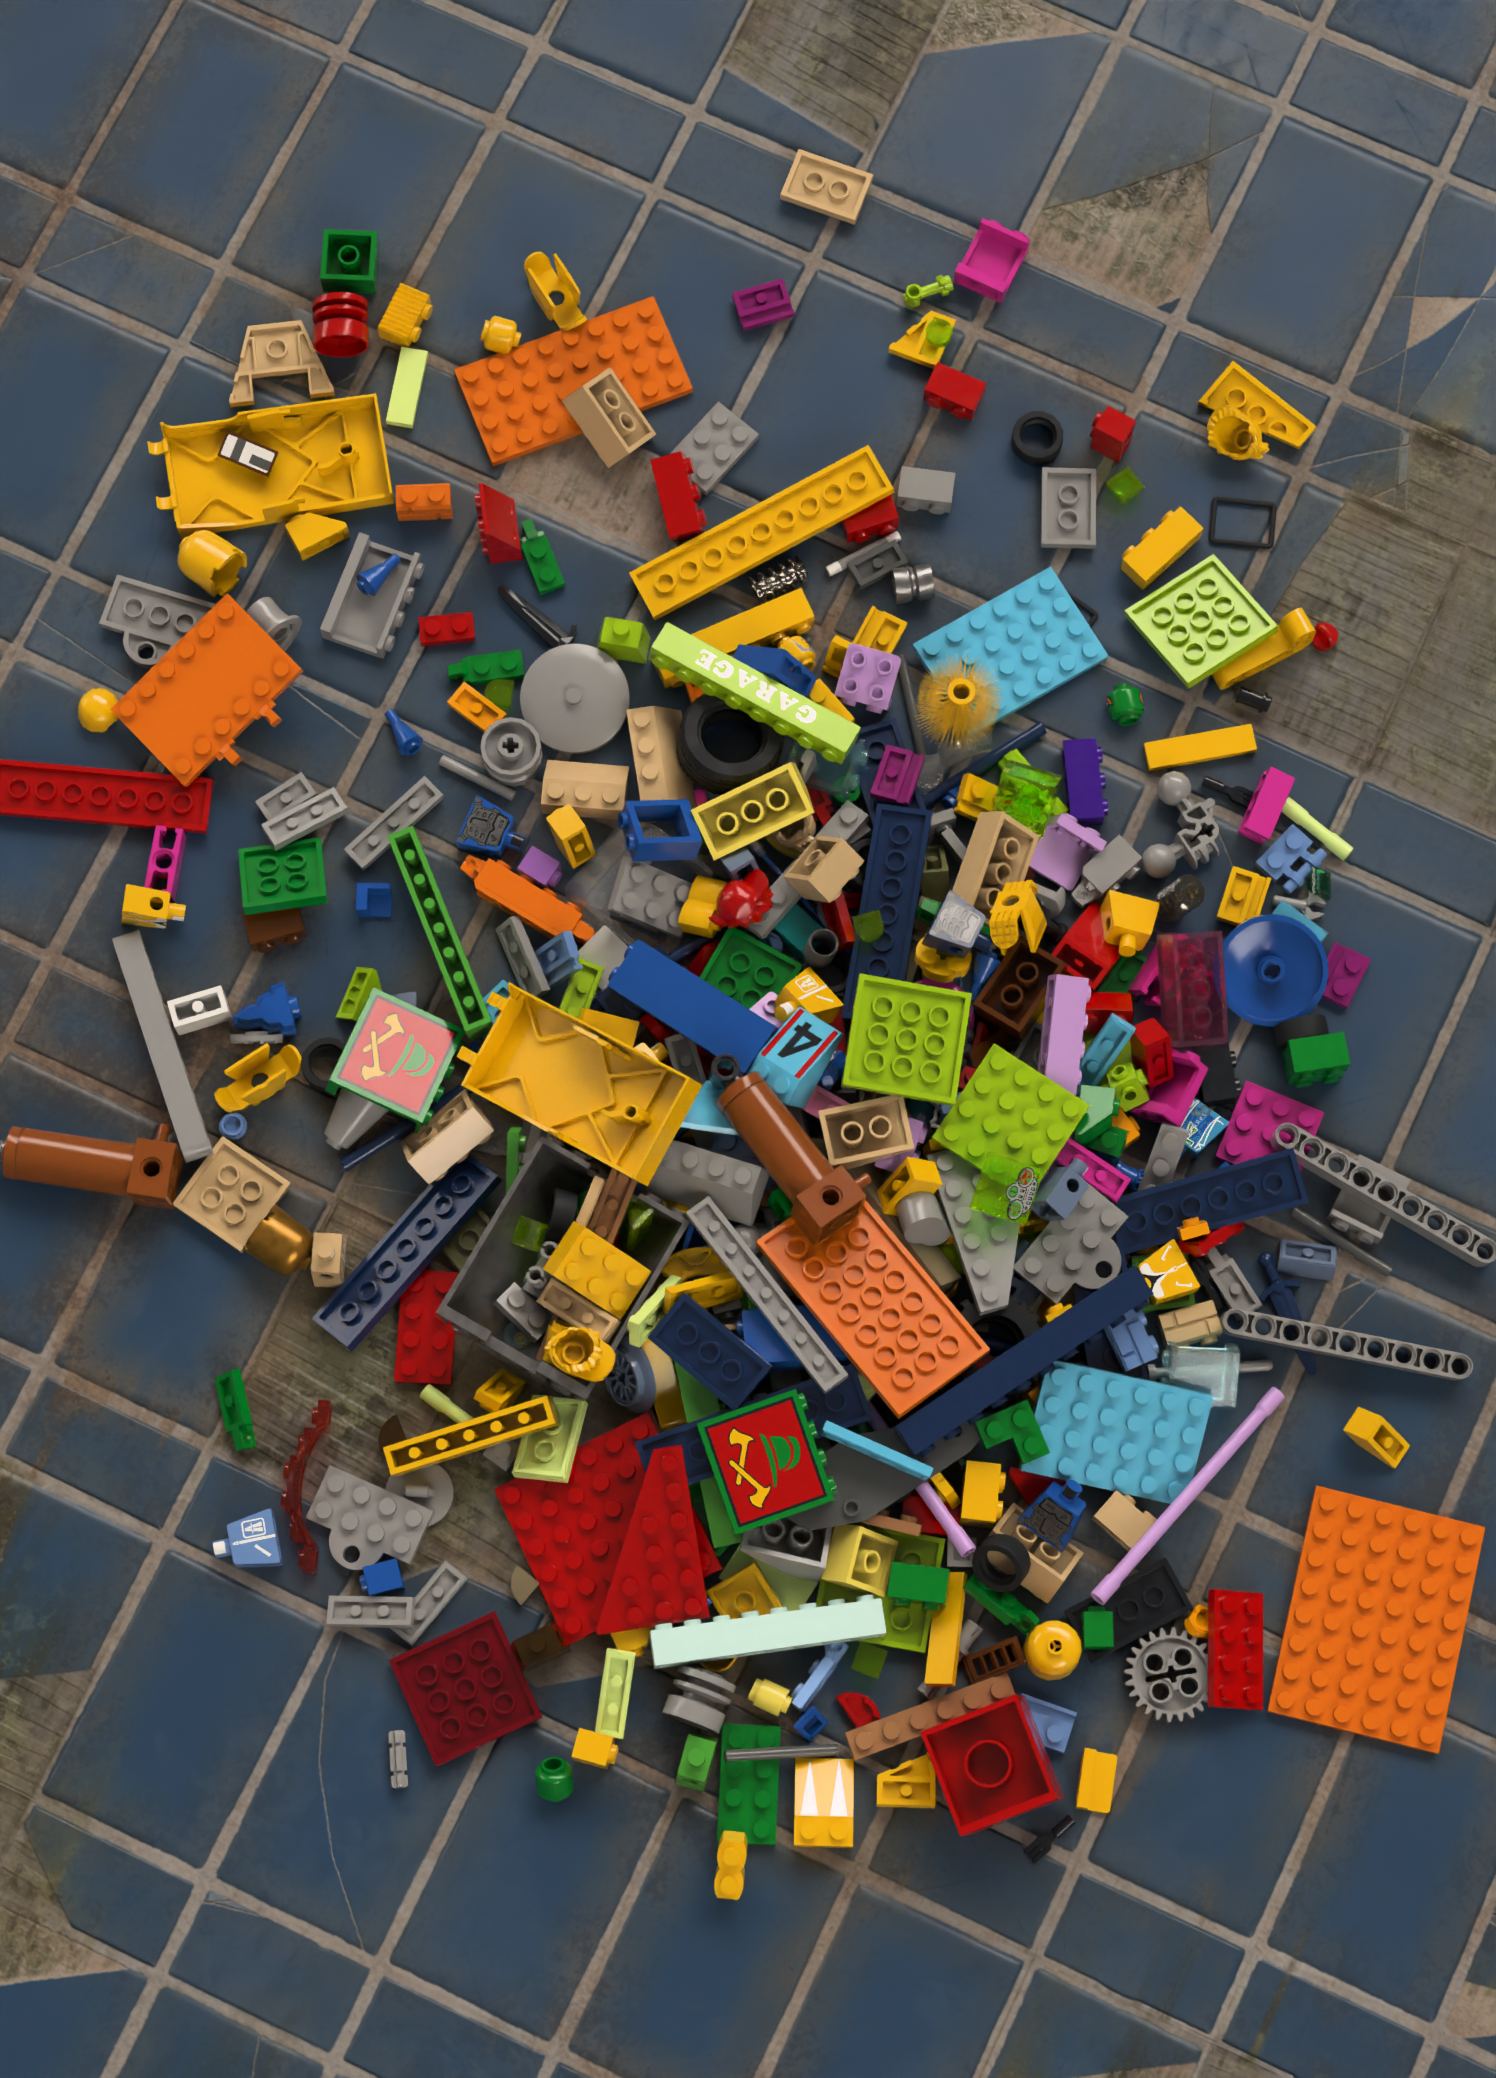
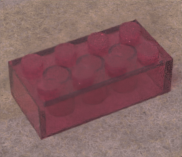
M1222 931L1156 935L1162 1027L1170 1035L1171 1047L1229 1043Z

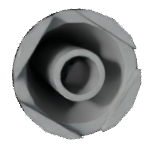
M341 1089L324 1134L328 1137L326 1142L337 1150H340L341 1147L348 1149L389 1110Z

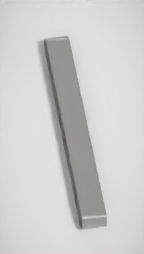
M138 929L112 938L184 1159L188 1163L214 1154L141 933Z
M1283 1123L1271 1134L1270 1143L1277 1152L1293 1148L1299 1165L1478 1268L1485 1267L1496 1259V1243L1492 1239L1292 1123ZM1280 1132H1286L1290 1135V1144H1285L1280 1140ZM1305 1146H1310L1315 1150V1158H1309L1305 1155ZM1333 1160L1339 1163L1340 1172L1336 1173L1330 1170L1329 1161ZM1354 1175H1360L1364 1178V1187H1359L1354 1183ZM1379 1189H1384L1389 1193V1201H1383L1379 1198ZM1404 1203L1410 1204L1414 1208V1216L1404 1213ZM1428 1218L1437 1220L1439 1223L1438 1230H1433L1428 1226ZM1453 1232H1458L1462 1235L1464 1239L1463 1245L1454 1242L1452 1238ZM1478 1246L1484 1247L1487 1250L1488 1259H1483L1478 1255Z
M1233 1308L1224 1312L1219 1319L1224 1334L1448 1380L1464 1379L1473 1370L1472 1360L1463 1353L1239 1308ZM1230 1314H1234L1240 1319V1327L1237 1330L1231 1329L1227 1324V1318ZM1258 1320L1267 1323L1268 1332L1266 1335H1260L1256 1332L1255 1324ZM1286 1326H1291L1296 1331V1337L1293 1341L1287 1340L1283 1335V1330ZM1314 1331L1320 1332L1324 1337V1343L1321 1347L1312 1343L1311 1336ZM1342 1337L1348 1338L1352 1343V1348L1349 1352L1343 1351L1339 1346V1341ZM1370 1343H1375L1379 1346L1380 1353L1377 1358H1373L1368 1354L1367 1347ZM1398 1348H1402L1407 1352L1408 1359L1405 1363H1400L1395 1357ZM1426 1354H1431L1436 1360L1433 1369H1429L1424 1365L1423 1359ZM1455 1359L1463 1364V1372L1460 1375L1455 1374L1451 1367Z

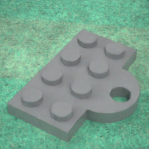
M117 575L99 625L101 628L124 634L123 645L128 657L138 666L152 668L216 604ZM145 647H150L154 650L153 656L149 659L139 657L140 651Z
M1088 1184L1087 1190L1067 1219L1050 1221L1016 1262L1013 1271L1055 1305L1073 1284L1086 1290H1097L1117 1277L1120 1271V1250L1111 1238L1129 1216ZM1105 1262L1110 1266L1111 1274L1109 1277L1101 1278L1097 1275L1095 1268L1098 1263Z
M329 1465L306 1518L331 1529L329 1548L332 1556L340 1565L351 1570L360 1571L365 1566L379 1563L385 1553L411 1565L435 1512ZM351 1546L357 1547L360 1551V1557L354 1563H349L345 1559V1552Z

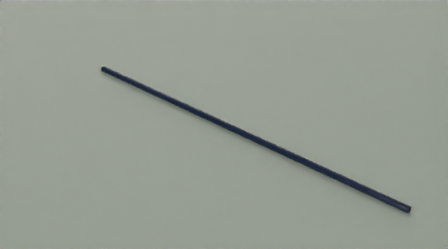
M1041 722L1035 724L922 795L925 808L927 809L945 797V792L959 786L963 774L971 773L978 777L996 766L1011 750L1017 749L1020 751L1047 734L1044 725ZM722 927L719 932L717 931L713 939L698 935L668 955L675 963L679 964L699 952L704 946L724 936L729 927ZM597 1000L592 1001L591 1010L604 1011ZM461 1084L442 1095L438 1103L432 1101L429 1108L434 1111L432 1116L464 1089L469 1095L473 1091ZM405 1118L341 1158V1164L346 1171H349L414 1130L417 1123Z

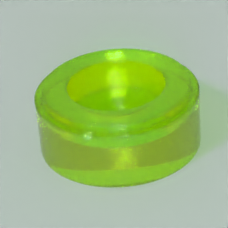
M935 319L927 325L926 339L930 345L940 348L951 342L953 329L948 321Z

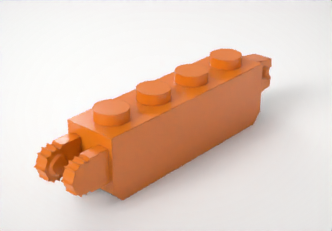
M468 855L462 863L460 870L474 882L477 896L510 916L519 915L522 923L550 940L561 932L572 931L574 941L584 946L595 935L594 928L592 926L589 927V924L584 922L583 914L580 913L582 910L571 902L563 903L557 899L558 895L548 888L543 890L534 885L535 882L525 874L521 873L518 876L510 871L511 867L501 860L495 862L490 858L484 861Z

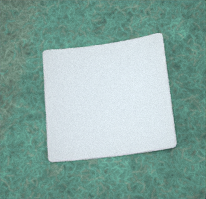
M604 925L578 951V958L605 968L598 985L601 990L607 987L609 983L608 978L613 969L619 967L624 961V953L628 946Z

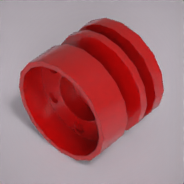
M332 292L320 295L312 301V317L315 324L313 327V349L316 352L330 357H352L367 351L369 348V331L366 325L368 323V301L364 297L348 292Z

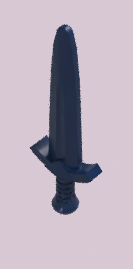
M1269 1251L1261 1253L1258 1256V1262L1265 1268L1264 1270L1266 1275H1268L1271 1286L1260 1295L1259 1300L1263 1303L1269 1295L1279 1317L1302 1321L1290 1288L1299 1289L1301 1282L1295 1280L1281 1281L1273 1262L1274 1254ZM1286 1326L1284 1329L1290 1341H1293L1296 1337V1331L1293 1327ZM1294 1349L1310 1375H1315L1317 1368L1313 1352Z

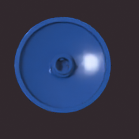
M1265 914L1242 922L1224 939L1216 958V982L1222 998L1228 1007L1239 1017L1253 1024L1274 1027L1287 1019L1307 1015L1318 1004L1327 985L1328 960L1320 940L1305 924L1285 915Z

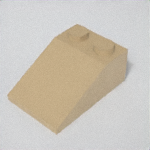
M891 1095L818 1111L828 1161L834 1169L841 1165L845 1169L859 1167L915 1149L903 1097Z

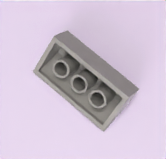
M673 1140L647 1187V1193L690 1208L709 1196L726 1219L752 1227L770 1174L760 1166Z

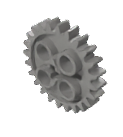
M1175 1627L1171 1628L1169 1635H1166L1164 1629L1160 1628L1159 1637L1156 1638L1152 1632H1149L1148 1643L1140 1638L1138 1643L1141 1649L1131 1648L1130 1651L1136 1657L1126 1658L1125 1660L1132 1668L1123 1671V1674L1131 1676V1680L1125 1682L1124 1686H1133L1134 1690L1128 1697L1137 1696L1139 1698L1135 1707L1137 1708L1144 1704L1146 1706L1145 1716L1154 1711L1155 1721H1158L1163 1714L1165 1715L1166 1722L1170 1723L1172 1716L1175 1715L1180 1723L1183 1721V1713H1186L1192 1719L1194 1718L1193 1708L1202 1712L1204 1708L1200 1702L1208 1703V1654L1203 1652L1207 1644L1203 1643L1197 1646L1196 1641L1198 1637L1193 1636L1190 1640L1187 1639V1630H1184L1180 1636H1177ZM1177 1651H1185L1188 1654V1665L1181 1666L1175 1661V1653ZM1147 1657H1157L1161 1662L1160 1670L1151 1671L1146 1665ZM1168 1668H1171L1172 1672L1191 1668L1196 1669L1194 1674L1177 1676L1174 1679V1683H1171L1170 1678L1153 1682H1146L1145 1680L1146 1677L1165 1674ZM1189 1679L1194 1682L1196 1687L1194 1694L1188 1695L1182 1691V1680ZM1153 1686H1164L1167 1690L1166 1699H1156L1152 1694Z

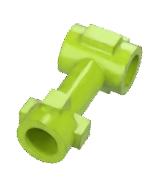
M936 276L935 283L923 287L917 284L908 285L906 293L903 294L904 303L908 307L915 308L920 306L921 299L936 293H941L942 296L948 295L953 290L950 276Z

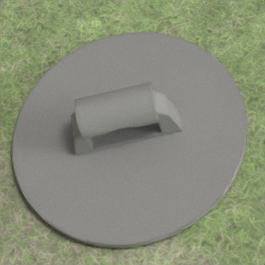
M438 1464L400 1476L391 1475L385 1489L434 1511L435 1513L429 1526L437 1523L447 1514L454 1494L453 1484L449 1475Z

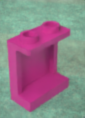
M982 218L979 230L962 263L959 262L955 269L953 282L1002 304L1029 251L1030 239L1020 231H1011L1004 228L995 220Z
M1171 1048L1174 1078L1152 1088L1147 1086L1146 1089L1150 1100L1130 1111L1139 1119L1161 1124L1164 1121L1181 1127L1209 1068L1200 1062L1201 1058L1191 1051L1180 1053Z

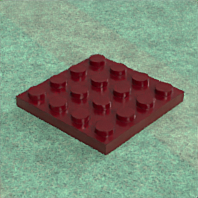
M495 1611L389 1660L436 1767L543 1718Z

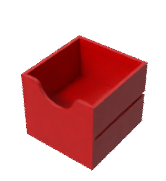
M1015 1694L920 1732L960 1837L973 1835L1014 1817L1065 1799L1026 1697L1023 1695Z

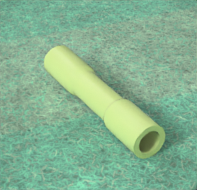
M1290 797L1286 799L1281 811L1296 824L1305 828L1342 861L1350 855L1354 849L1337 834L1329 831Z
M430 1383L419 1396L438 1412L444 1413L457 1424L474 1419Z

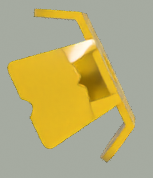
M534 252L526 258L524 271L529 281L531 293L547 319L550 321L554 319L559 329L564 332L585 322L587 317L577 307L580 303L581 292L557 254H553L557 270L556 274L549 258L542 252ZM554 291L561 292L565 297L563 303L557 306L554 305L548 296Z
M1033 880L1007 882L1003 891L998 892L994 906L990 910L989 926L991 939L1000 948L1003 956L1007 954L1009 948L1014 946L1018 940L1017 920L1019 915H1021L1031 953L1036 952L1047 926L1046 918L1035 897L1038 893V886ZM1019 899L1017 903L1011 906L1007 903L1008 900Z
M266 1043L224 1070L227 1076L236 1081L227 1087L219 1088L215 1091L214 1096L219 1106L229 1113L240 1112L250 1105L256 1106L260 1104L262 1100L268 1099L279 1089L282 1090L286 1086V1082L295 1077L302 1068V1058L296 1047L288 1044L277 1055L269 1059L270 1046ZM262 1073L268 1076V1079L263 1084L256 1087L252 1086V1079L255 1075Z

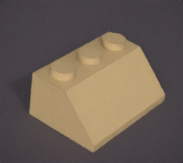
M611 367L562 400L570 415L573 416L585 437L588 438L608 468L656 435Z
M547 760L541 795L542 814H552L556 809L570 804L579 817L618 820V815L622 813L627 799L629 766Z
M464 1089L431 1117L427 1126L421 1125L418 1133L412 1132L400 1144L407 1161L430 1185L434 1180L439 1181L447 1174L448 1169L456 1162L464 1161L470 1154V1150L475 1146L487 1142L494 1129L488 1118Z
M1013 1502L989 1536L1007 1534L1016 1538L1025 1546L1030 1555L1031 1566L1021 1585L1032 1592L1035 1597L1048 1604L1084 1553L1070 1542L1063 1552H1060L1017 1520L1024 1509ZM989 1551L987 1553L990 1564H993L1007 1575H1014L1016 1573L1015 1565L1005 1554L998 1551Z

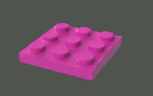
M1246 1080L1214 1159L1222 1162L1226 1161L1229 1165L1276 1153L1277 1151L1271 1146L1270 1138L1279 1125L1292 1123L1315 1136L1325 1112ZM1279 1133V1138L1283 1143H1291V1137L1288 1133ZM1310 1146L1304 1147V1153L1306 1156L1309 1153V1150L1311 1148ZM1298 1164L1301 1173L1303 1166Z

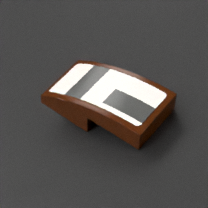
M227 431L217 456L269 477L278 451Z

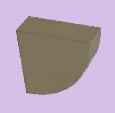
M517 1565L511 1577V1590L516 1601L523 1606L537 1589L539 1582Z

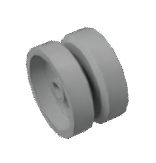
M509 717L497 720L487 728L482 736L480 748L484 767L493 780L511 787L524 785L535 778L541 769L543 754L539 734L534 727L522 719Z

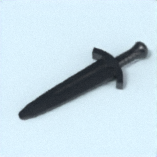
M504 586L498 588V593L506 604L551 648L573 644L577 633V625H571V630L568 634L512 590Z

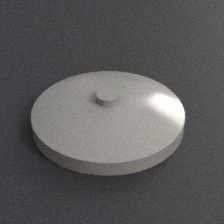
M565 644L545 652L530 666L521 686L520 705L524 720L534 727L543 744L559 752L581 754L603 747L620 732L627 719L626 710L630 707V691L622 669L607 653L585 644Z

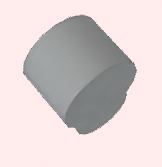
M915 1192L903 1197L895 1207L904 1238L908 1242L936 1246L949 1238L950 1230L942 1206L938 1203L933 1193Z

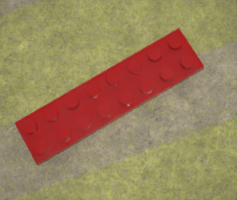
M0 759V815L146 829H155L156 825L167 827L168 831H175V828L184 829V832L208 834L214 788L213 778L197 777L188 787H185L171 774Z

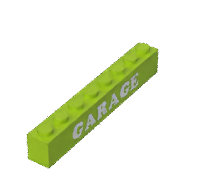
M666 622L651 646L648 660L652 661L656 667L663 670L667 669L676 674L683 682H690L700 687L705 694L724 700L729 707L746 712L753 720L768 724L777 733L790 736L807 749L812 748L821 753L828 761L837 762L842 765L858 738L860 726Z

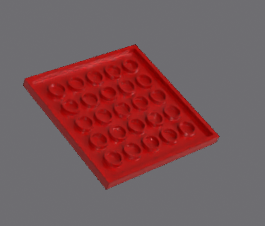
M649 1412L577 1447L568 1483L515 1478L494 1489L567 1645H571L597 1632V1625L645 1477V1470L635 1442L659 1434ZM692 1503L703 1576L705 1578L723 1569V1566Z

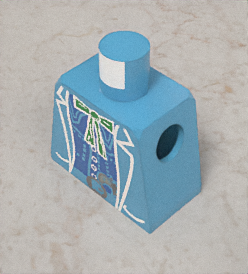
M1194 1098L1181 1124V1128L1189 1130V1134L1180 1159L1185 1153L1196 1159L1225 1131L1229 1124V1121L1196 1098Z

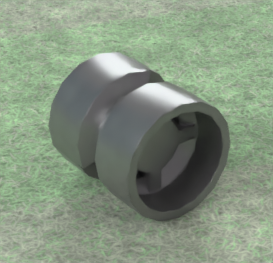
M930 564L916 565L912 572L904 567L891 570L896 604L908 603L912 601L914 596L919 601L935 598L933 574Z

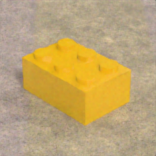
M573 1221L543 1267L544 1271L620 1320L652 1272L575 1221Z

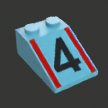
M798 1007L758 1053L748 1074L758 1071L783 1103L789 1106L805 1108L844 1034L804 1008Z

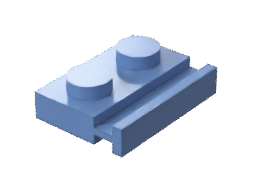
M572 931L561 932L534 951L550 990L583 969L582 964L579 965L577 961L579 953Z
M1022 1693L1021 1695L1026 1697L1045 1748L1063 1754L1077 1712Z

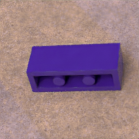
M1096 738L1063 740L1061 753L1068 814L1074 816L1078 820L1077 823L1081 826L1102 825L1104 816L1108 815V801L1102 798V789L1106 788L1105 774L1100 773L1099 763H1103L1102 747H1097Z

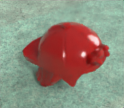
M759 869L750 871L742 881L732 880L725 885L717 897V913L709 917V920L714 922L715 925H719L720 928L725 926L734 928L739 925L748 928L749 923L760 922L762 914L772 908V901L770 899L774 895L771 893V889L768 888L769 882L766 874Z

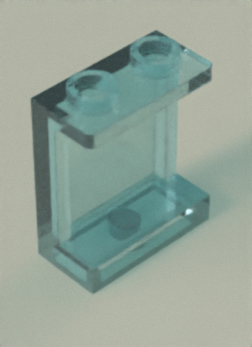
M860 739L858 744L855 743L842 765L837 762L828 761L821 753L812 748L808 749L816 753L817 765L806 782V787L849 799L851 791H856L859 785L860 775L858 773L860 767H865L869 758V751L866 750V740ZM795 740L787 763H796L798 770H800L803 765L800 760L807 748L801 746L797 740Z
M1168 1341L1167 1350L1162 1352V1367H1166L1165 1377L1160 1378V1383L1211 1394L1214 1396L1211 1406L1236 1407L1240 1350L1236 1343H1225V1348L1180 1347L1176 1346L1174 1341Z

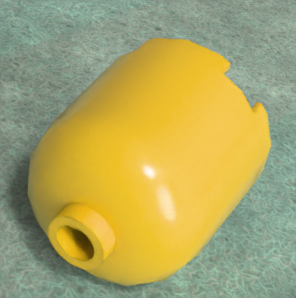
M200 530L181 541L177 563L181 572L212 597H215L216 594L223 597L240 581L236 576L241 567L246 568L247 556L245 552L217 534L208 530Z
M1058 1620L1046 1621L1037 1625L1027 1635L1023 1645V1654L1027 1661L1028 1669L1035 1676L1047 1681L1060 1680L1070 1675L1077 1667L1082 1653L1081 1640L1076 1630L1069 1624ZM1056 1648H1061L1060 1651L1054 1652Z

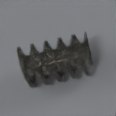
M795 555V563L791 559L785 560V567L780 563L776 564L775 572L773 569L767 568L765 576L761 572L756 573V581L752 577H748L750 587L758 601L764 604L768 602V597L772 599L778 598L777 593L779 592L785 595L788 593L787 588L789 587L792 591L797 590L798 583L804 589L808 588V572L799 555Z
M1184 874L1160 890L1154 899L1155 902L1159 903L1157 917L1164 922L1172 923L1199 907L1205 897V889L1202 882L1194 875Z

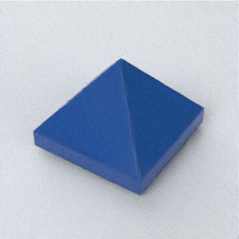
M812 1705L799 1715L793 1727L809 1743L828 1721Z

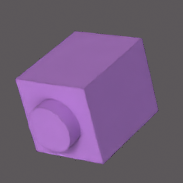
M534 846L530 848L517 868L519 876L522 873L530 877L535 882L534 885L542 890L544 888L549 889L551 886L556 887L563 875L560 862Z

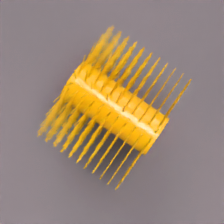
M962 655L960 660L961 677L959 666L956 676L957 658L956 669L953 666L951 676L948 669H946L947 673L945 676L941 672L942 675H939L940 678L938 680L930 673L931 678H933L931 680L934 682L931 684L926 680L923 683L926 686L919 692L921 695H918L920 698L917 699L920 701L926 700L917 702L925 704L920 705V708L924 709L917 710L927 714L922 715L921 713L919 715L926 718L924 720L930 719L931 723L928 725L932 723L936 725L933 727L935 729L933 731L935 732L940 726L942 727L940 731L944 735H942L943 739H941L940 744H942L948 730L949 737L953 727L950 747L955 733V750L960 730L959 748L961 738L963 737L964 740L966 730L969 735L972 730L976 734V730L980 732L977 729L979 727L987 733L985 729H989L986 723L990 725L989 722L992 723L995 720L993 718L998 711L994 710L1001 707L990 708L994 707L992 705L998 706L1001 704L991 702L1001 700H996L998 698L989 696L993 695L990 691L994 690L991 687L995 685L989 686V688L986 687L989 685L987 683L989 681L981 684L980 682L983 680L984 674L977 679V682L975 681L977 674L974 675L973 672L977 659L969 676L968 668L964 679L967 658L962 672ZM989 713L994 714V715H992V717H990V718H987V717H986V716H988V715L991 716V714H989Z

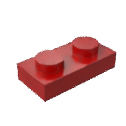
M473 612L418 617L421 647L476 641Z

